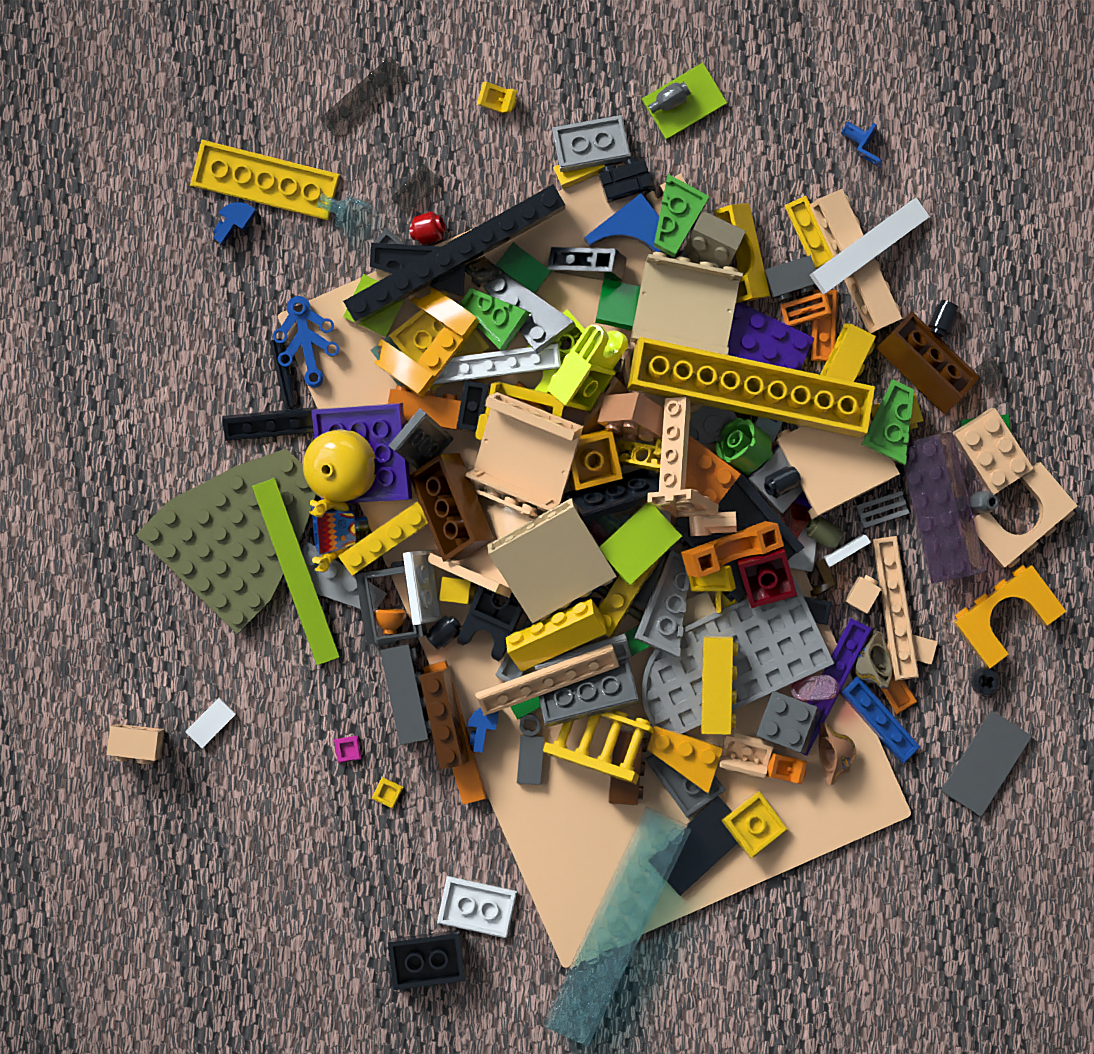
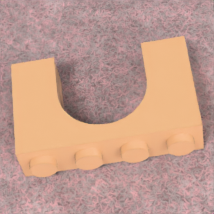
M1041 462L1036 463L1032 466L1033 470L1019 478L1036 498L1039 505V519L1032 530L1022 535L1011 534L1004 530L990 513H977L965 523V526L1001 568L1006 566L1009 568L1013 567L1020 561L1018 557L1025 550L1027 553L1032 551L1039 544L1037 540L1043 535L1048 537L1057 529L1055 525L1060 520L1065 522L1075 514L1073 509L1077 507V504Z

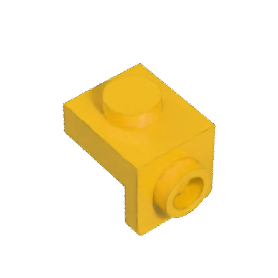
M483 82L476 105L502 114L511 113L517 103V90L506 89L489 82Z

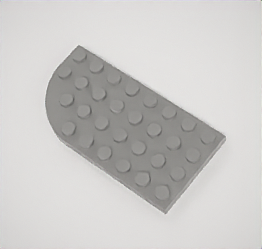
M794 576L793 581L798 596L755 608L750 607L747 597L739 603L736 602L721 609V613L714 612L684 626L683 636L680 641L681 652L678 658L656 648L654 649L644 670L641 692L643 707L652 728L655 725L682 734L701 725L703 636H732L733 642H737V657H733V666H737V680L732 681V690H736V705H732V710L834 664Z

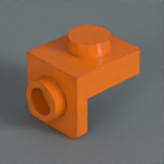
M771 753L766 776L802 784L807 771V761Z

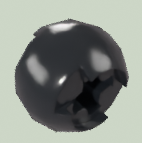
M981 667L973 673L971 686L978 695L990 697L1000 689L1001 677L994 668ZM983 676L986 678L991 677L989 681L990 687L981 686Z

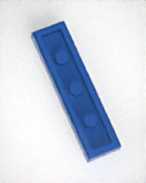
M855 677L840 692L844 699L901 763H905L920 748L918 743L859 677Z

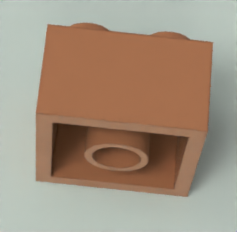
M639 392L604 395L598 423L605 426L607 431H612L622 436L624 441L636 442V440L652 442L653 439H662L664 407Z

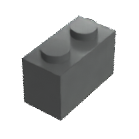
M811 255L765 269L771 299L778 298V301L791 298V293L800 290L801 294L815 290L814 286L816 284L810 277V274L815 271Z

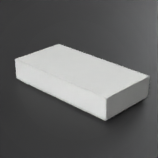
M862 534L826 555L824 558L828 567L871 543L867 535Z
M219 697L185 732L201 748H204L236 713Z

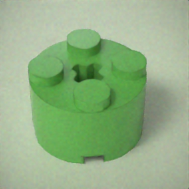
M737 418L729 422L720 433L723 435L720 442L717 441L716 443L717 455L744 475H750L763 465L764 462H768L773 455L769 434L749 419Z

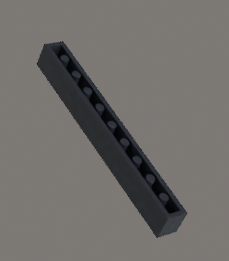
M552 184L343 302L356 325H359L565 210V203L555 185Z

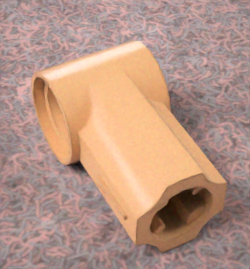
M736 511L689 516L690 536L712 535L711 533L737 532Z

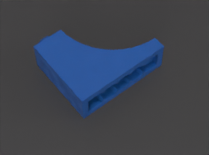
M641 193L584 237V241L589 247L602 240L619 237L638 241L653 252L667 254L654 247L659 216Z

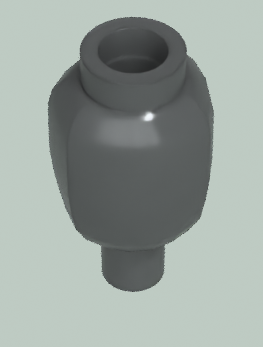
M675 82L660 91L656 101L648 105L653 114L660 109L665 111L672 110L683 104L691 92L685 82Z
M989 491L976 492L964 501L966 508H970L973 512L979 514L991 513L999 505L998 498Z

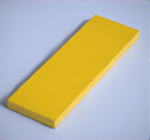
M201 140L190 186L329 221L340 174Z

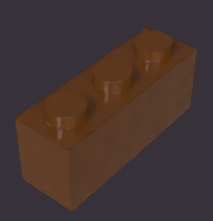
M620 730L612 752L611 764L620 766L624 762L634 731ZM642 738L632 766L634 767L633 771L639 775L637 784L635 785L610 776L609 803L638 806V800H643L644 786H640L639 782L640 776H645V762H641L642 752L647 751V738Z

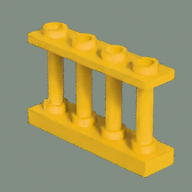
M614 710L613 714L605 712L590 716L580 746L576 748L575 752L568 750V745H566L574 721L563 723L557 741H554L553 744L546 742L543 752L555 758L636 785L639 775L633 771L634 760L644 732L654 734L655 730L649 726L650 722L637 718L634 721L628 719L627 714ZM601 717L613 721L602 754L595 759L589 757L590 753L588 750ZM623 724L635 728L624 762L620 766L611 764L612 760L610 758Z

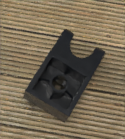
M479 586L457 638V643L464 646L470 643L478 630H486L491 633L494 639L491 656L499 662L507 650L506 637L515 632L524 610L513 592L510 598L505 596L507 602L500 605L498 604L499 599L496 596L501 594Z

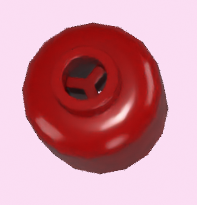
M430 211L414 217L412 227H409V232L414 241L417 240L419 244L426 246L443 239L446 225L441 215Z

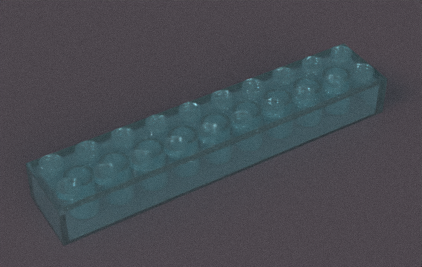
M648 806L645 807L544 1019L546 1028L587 1047L589 1046L691 832L690 826Z

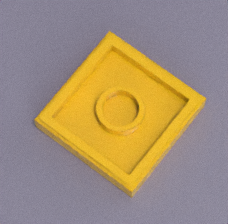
M760 791L756 792L721 820L750 859L788 830Z

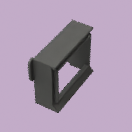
M404 560L393 562L390 568L355 574L367 645L382 646L395 644L398 640L423 637L428 634L426 623L413 625L414 631L384 636L377 635L368 578L404 573L407 586Z

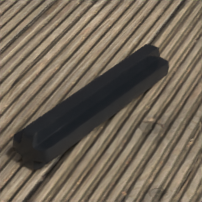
M273 339L270 341L283 404L285 408H293L297 406L289 366L283 367L278 362V356L285 352L284 344H279ZM286 355L281 358L283 364L288 363Z

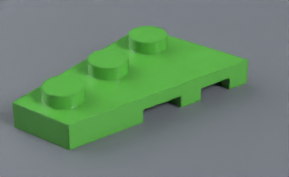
M668 174L654 247L675 258L709 201L710 196Z
M473 288L469 289L459 304L478 318L480 323L477 327L500 350L504 351L531 314L530 311Z
M894 379L891 380L861 445L902 465H906L914 389Z

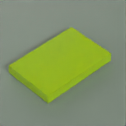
M703 62L642 98V102L665 140L727 104ZM675 82H685L691 94L687 96V100L683 104L672 110L665 111L660 109L654 114L651 112L648 105L656 101L660 91Z
M646 503L599 548L610 566L629 586L679 540L682 535L655 506Z

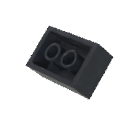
M460 929L391 938L387 942L394 990L460 982L466 979Z

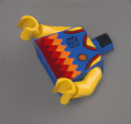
M322 499L318 502L311 500L312 511H309V514L313 515L315 548L318 554L321 555V557H314L312 561L319 564L315 571L324 573L329 569L331 562L348 550L350 546L356 544L357 531L368 530L367 516L354 517L352 508L345 502H332L327 499Z

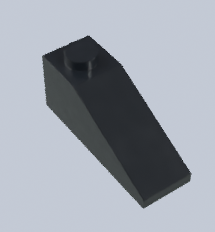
M551 247L547 268L551 272L591 279L623 281L627 258L617 249Z

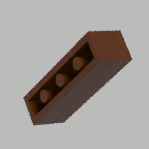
M448 667L425 672L419 676L439 768L445 769L464 765L469 761L450 669Z

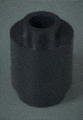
M941 300L940 304L936 305L928 327L932 329V334L939 337L951 334L959 314L957 312L959 307L956 304Z
M785 466L765 477V491L768 495L778 498L797 488L801 482L800 474L795 467Z
M445 615L429 629L426 638L437 650L441 647L445 648L459 635V628L462 625L453 615L450 618Z

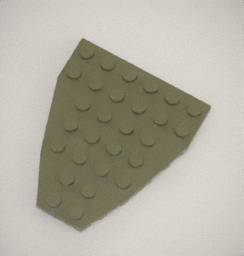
M288 449L237 465L169 500L136 534L236 634H239L272 601L275 591L284 576L252 486L275 478L298 544L305 533L310 516L309 511L312 510L310 501L315 500L316 494L305 480L303 464Z

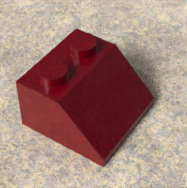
M784 546L764 554L750 555L737 559L751 608L798 596Z

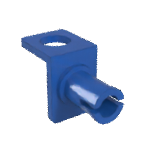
M848 121L845 124L846 128L843 127L841 134L858 143L857 154L860 157L881 168L883 165L882 160L865 150L877 131V124L873 123L869 130L864 131Z

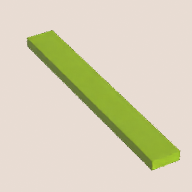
M272 478L252 486L253 492L315 663L320 665L339 657L276 480Z

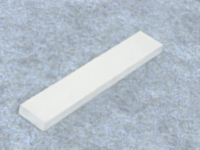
M914 198L811 273L810 277L822 294L827 293L930 216L919 200Z
M551 344L538 354L532 347L453 357L432 385L557 369L561 367L559 344Z

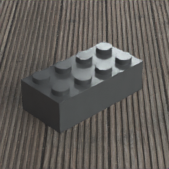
M410 643L380 650L399 744L403 745L429 739V733H432L429 718H426L425 715L427 708L424 695H421L420 686L422 685L419 675L422 673L421 671L416 672L415 662L419 661L416 647L411 648Z

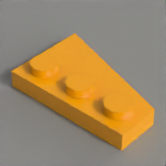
M654 725L653 729L655 731L650 736L647 750L709 793L723 747Z

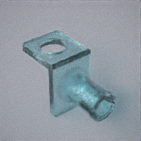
M321 193L319 199L328 204L318 201L316 208L336 215L334 224L337 227L340 226L349 201L369 209L373 207L372 204L348 194L345 195L344 200L339 201Z

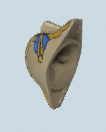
M876 631L869 643L862 648L855 662V673L860 679L871 684L877 683L878 686L887 689L892 676V661L883 633Z

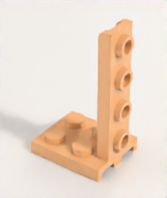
M687 396L665 399L659 492L648 493L647 501L675 518L718 514L719 506L711 501L709 497L699 494L697 490L685 489L691 406L690 399Z

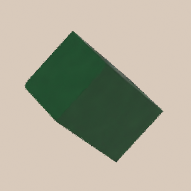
M514 242L496 264V268L534 294L537 293L551 274V270Z

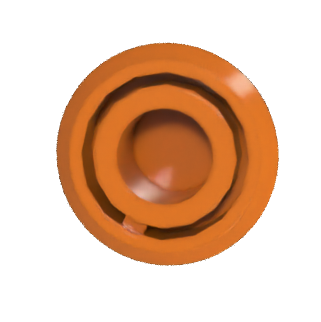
M375 609V622L382 629L383 634H397V629L404 623L407 612L403 609Z

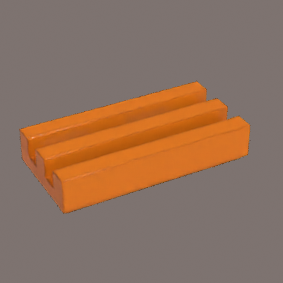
M820 292L781 304L780 307L785 324L793 327L833 315L827 293L822 294ZM821 298L823 300L821 303L787 312L788 308ZM825 307V311L792 321L789 320L791 317Z

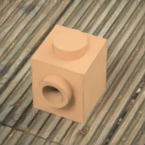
M867 575L864 578L858 577L844 602L868 614L881 591V588L876 586L878 581Z

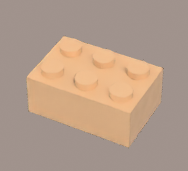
M989 408L972 421L951 433V436L985 489L993 494H996L1034 469L996 408Z

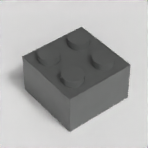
M772 691L756 736L806 754L822 709Z

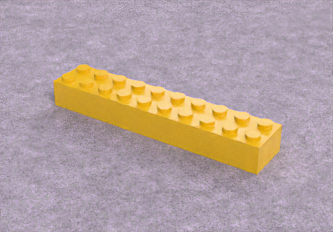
M640 337L635 343L627 389L667 398L687 396L690 402L861 438L868 432L875 386Z

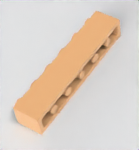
M843 189L819 198L810 204V208L833 257L863 236L860 221L854 215L850 207V200L844 194ZM875 258L844 279L869 333L878 331L902 319L900 308L894 301L890 293V286L884 280L880 271V264Z

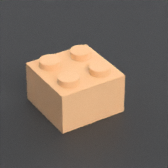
M123 724L112 725L109 731L107 755L113 756L115 761H127L135 758L137 759L136 763H154L155 760L161 758L164 729Z

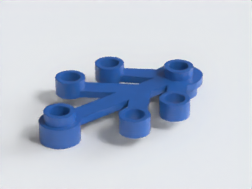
M295 296L287 303L289 315L280 329L275 330L273 333V339L277 343H285L288 339L287 333L297 321L298 332L286 351L278 356V362L283 367L290 366L295 353L302 344L307 372L304 376L305 382L310 387L317 388L323 384L324 375L317 369L311 342L324 349L326 354L331 357L336 356L340 349L337 343L329 342L308 329L306 319L319 325L324 333H331L334 330V323L331 319H324L313 312L306 298ZM298 303L303 305L301 312L294 310V306ZM324 322L331 323L329 330L323 329ZM278 332L285 334L284 339L281 341L276 339ZM330 345H335L337 348L333 354L328 352ZM284 355L290 357V361L287 364L281 362V358ZM312 373L318 375L316 382L310 381L309 377Z

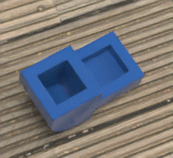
M241 202L226 205L219 211V214L225 218V221H220L213 231L215 234L213 239L224 246L236 226L243 231L246 230L257 214V210Z
M480 707L471 715L467 726L477 727L476 731H471L469 745L474 746L473 751L483 753L486 729L496 730L499 711L484 716Z

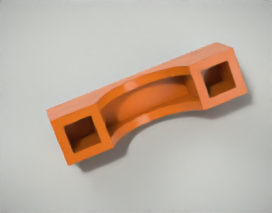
M764 521L681 552L687 575L701 578L719 571L728 562L750 555L764 554L783 547L784 544L778 523Z

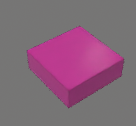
M358 735L334 739L338 763L362 759Z

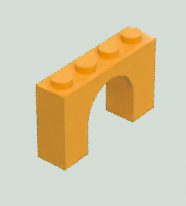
M1023 564L1012 572L1014 576L1007 582L1005 579H1002L993 586L995 591L988 596L986 593L980 595L974 600L976 605L969 610L965 607L955 614L957 619L953 621V624L985 667L991 668L1009 655L994 635L990 626L991 612L998 602L1008 597L1019 598L1029 605L1041 623L1046 626L1066 612L1032 565L1025 567Z

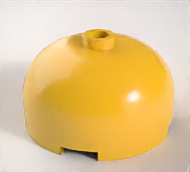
M333 430L321 434L308 446L303 459V473L308 486L322 499L332 502H347L362 496L372 486L376 476L374 474V459L376 457L368 441L354 431Z

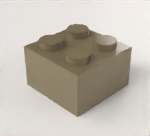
M702 210L680 257L690 259L691 263L709 262L714 264L716 268L723 269V267H729L746 231Z

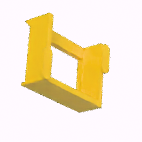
M501 381L491 384L489 396L498 392L554 407L552 414L562 418L564 404L552 394ZM489 407L486 408L485 414L479 416L476 430V438L479 440L483 438L491 409Z

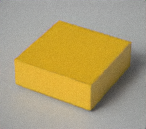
M382 777L372 799L393 809L403 786Z

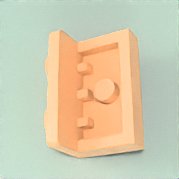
M731 732V735L725 736L719 767L730 772L746 773L751 777L766 778L774 742Z

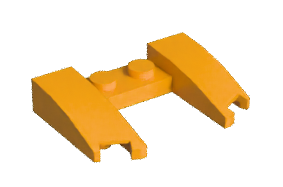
M430 288L431 293L420 299L415 296L410 300L411 303L444 326L417 363L382 339L378 343V346L382 348L380 359L374 362L375 365L421 398L480 323L476 316L434 288Z

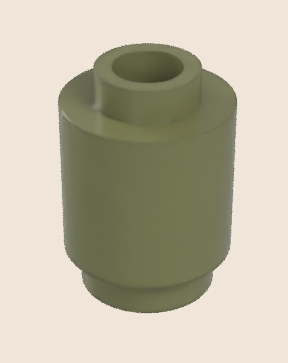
M820 516L813 520L810 519L805 528L807 537L826 548H835L843 534L839 527Z

